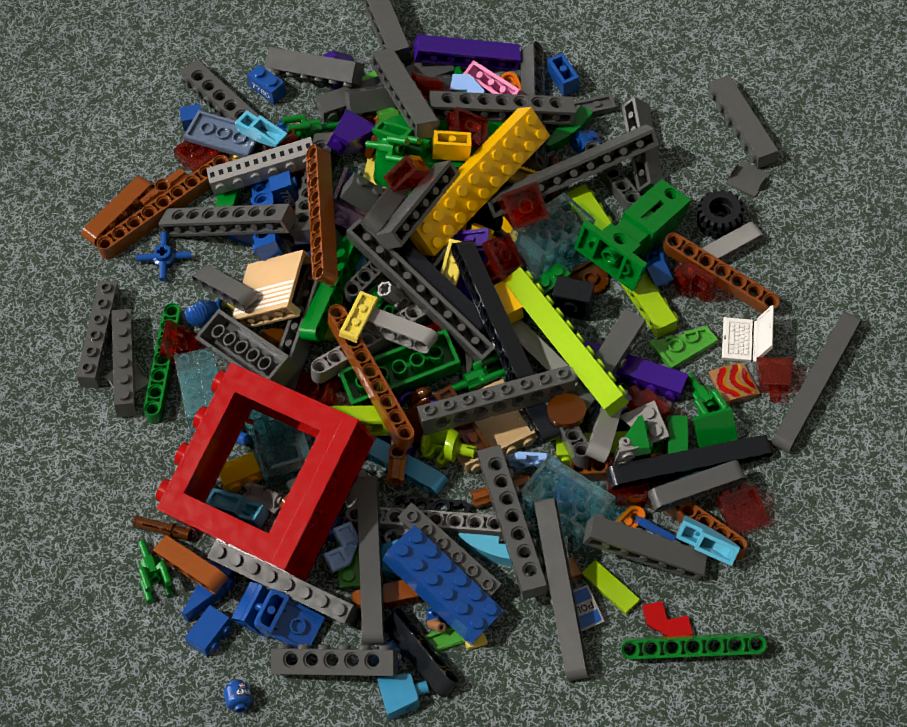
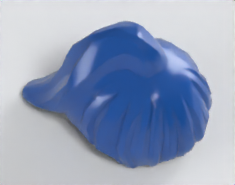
M218 299L216 302L211 300L207 302L198 301V303L185 310V319L194 326L204 327L218 309L221 310L222 300Z

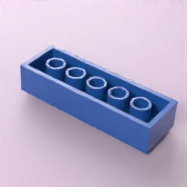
M415 525L386 551L382 559L470 645L504 611Z

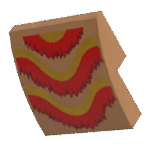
M744 363L726 365L708 371L715 389L720 392L728 405L739 400L746 401L760 396V392Z

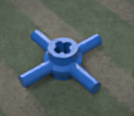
M162 232L161 245L154 249L153 254L136 255V262L154 261L156 265L160 266L159 280L164 282L167 280V267L173 263L174 259L192 258L191 251L174 252L168 246V233Z

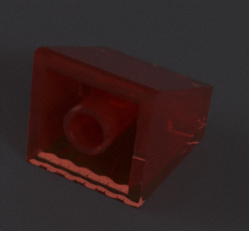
M537 181L501 194L497 198L504 217L514 231L550 217Z

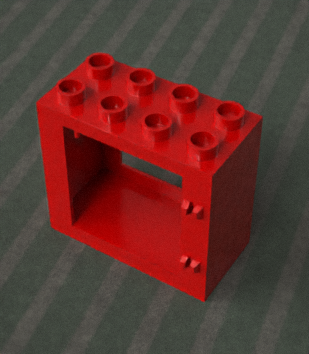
M230 362L227 370H220L213 379L211 391L215 394L209 406H202L194 417L193 428L196 431L190 443L184 442L178 448L174 458V463L178 467L171 480L165 479L159 485L155 497L156 501L159 502L156 509L201 534L229 545L306 582L376 437L358 419ZM252 409L316 438L269 533L205 504L245 423L247 422L252 425L254 420L248 418Z

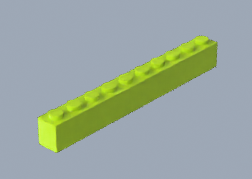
M586 184L566 192V203L581 225L588 220L603 230L610 223L613 224L611 217L605 214L603 205L597 202L594 192L591 189L589 190ZM647 270L644 271L638 288L634 292L620 283L642 317L646 319V323L656 338L677 329V322L679 321L677 314L670 310L668 301L665 297L662 298L658 286L656 287L651 282Z
M519 267L503 281L610 417L629 403L625 398L627 392L621 385L617 387L614 384L617 380L610 371L607 374L605 373L604 369L606 366L599 358L597 360L593 358L596 354L589 345L585 348L583 345L585 340L581 335L572 332L575 328L568 320L564 322L562 319L564 314L558 307L556 309L552 307L555 304L548 295L543 296L542 293L545 291L539 283L534 284L532 282L535 279L529 271L524 272Z

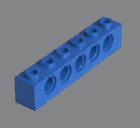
M269 179L250 186L252 194L250 201L252 205L279 204L271 192ZM281 233L252 234L254 240L252 248L255 255H259L261 261L283 254Z

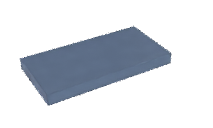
M200 110L197 111L183 136L184 141L242 158L252 155L258 143L237 131L235 120Z

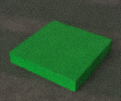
M731 407L693 417L699 448L738 440Z

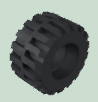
M721 189V191L713 190V193L708 192L706 196L701 198V201L698 203L697 226L700 227L702 233L705 231V236L709 237L712 235V239L716 240V237L721 238L743 225L745 208L743 201L739 199L737 194L732 195L733 192H725V190ZM722 211L727 213L728 216L718 217L712 213Z

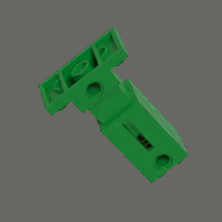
M661 179L624 211L621 221L616 226L610 223L605 229L601 230L586 220L582 224L574 249L634 292L638 288L647 263L638 256L640 255L644 258L682 223L691 199Z

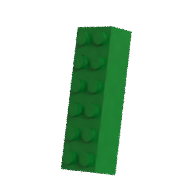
M446 329L436 332L438 339L428 353L424 354L405 346H400L373 357L394 396L461 371L460 360ZM352 366L339 370V376L351 406L373 405Z

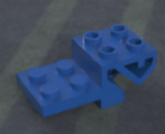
M250 582L231 621L262 637L268 638L270 636L282 643H289L290 647H298V644H310L311 647L325 617L289 599L290 596L276 589L269 591L261 584Z

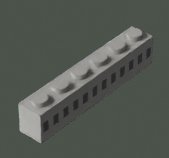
M311 137L206 168L209 184L214 195L268 180V177L286 171L291 173L305 169L306 152L313 145Z

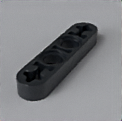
M398 496L393 501V508H399L398 505L404 502L405 506L403 508L406 509L412 502L416 507L419 504H425L427 506L426 510L436 511L439 505H444L447 507L446 511L450 512V505H453L452 512H458L460 507H464L462 513H470L469 504L463 500Z

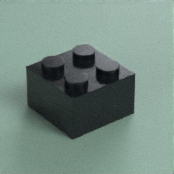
M557 276L552 292V301L555 304L552 307L554 309L558 307L564 314V317L589 321L594 305V283Z

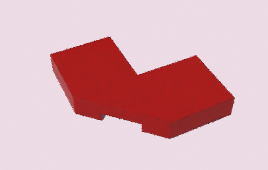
M662 601L642 605L647 627L665 636L693 635L688 615L667 620Z

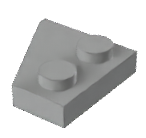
M655 401L620 415V418L630 427L638 416L643 415L644 421L647 420L649 425L647 437L648 440H652L653 445L671 438Z

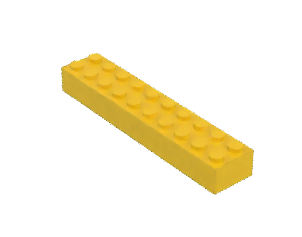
M532 107L518 108L458 169L459 177L409 237L423 256H435L449 242V238L451 239L550 137V134Z

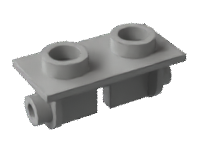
M622 437L619 440L618 449L614 453L615 461L613 465L633 461L638 446L633 447L629 438Z
M253 481L247 482L245 485L247 491L243 496L248 501L263 504L268 511L273 513L280 509L279 505L283 499L280 493L269 489L263 492L264 487Z

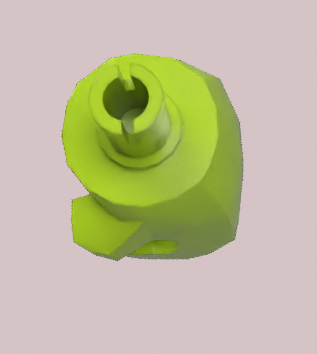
M451 428L425 436L423 433L420 450L422 455L430 461L435 456V453L440 451L441 453L436 460V464L442 468L449 462L454 463L458 455L475 458L477 446L460 443V434Z

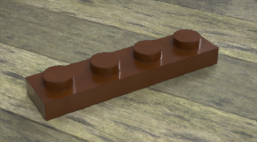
M451 384L434 394L436 401L457 396ZM475 422L454 427L460 434L463 444L477 446V451L490 448Z

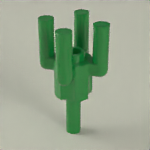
M305 114L282 117L283 124L300 122V124L287 125L288 132L286 133L288 136L285 140L301 137L303 139L311 137L312 139L314 133L333 130L339 123L321 124L319 119L307 120ZM299 140L287 141V144L292 143V142H295V141H299Z
M389 135L382 138L381 142L367 140L365 143L366 148L378 149L388 162L407 164L408 162L419 163L421 160L420 156L404 153V145L409 143L420 145L422 142L420 137Z
M496 353L490 355L483 363L480 361L473 362L474 370L463 374V381L451 385L454 391L457 392L467 388L468 391L472 392L487 386L488 382L506 376L504 369H500L498 364L482 369L483 366L498 361V355Z
M693 372L688 373V380L695 389L692 397L694 398V404L698 408L699 416L710 413L716 408L720 410L729 407L717 389L711 390L708 385H701Z
M145 540L139 541L138 544L143 559L139 561L140 584L146 602L151 604L155 601L152 594V584L159 581L162 583L166 597L173 596L174 592L171 586L173 581L166 562L159 561L158 556L150 554Z

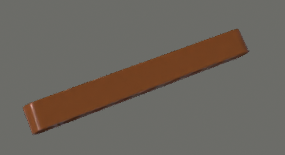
M313 144L306 152L312 277L314 280L331 287L338 278L331 154L329 151Z
M225 155L214 157L99 238L97 247L101 257L104 259L115 257L159 226L158 224L166 209L184 208L211 189L206 168L229 162L228 158Z
M332 305L328 311V325L395 445L401 450L410 449L414 439L412 425L361 336L357 343L339 336L348 313L342 305Z

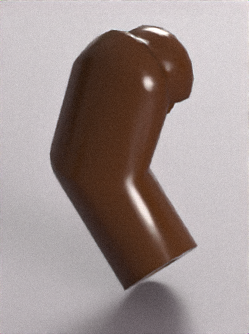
M421 387L414 390L410 396L409 407L425 397H430L432 394L429 387Z

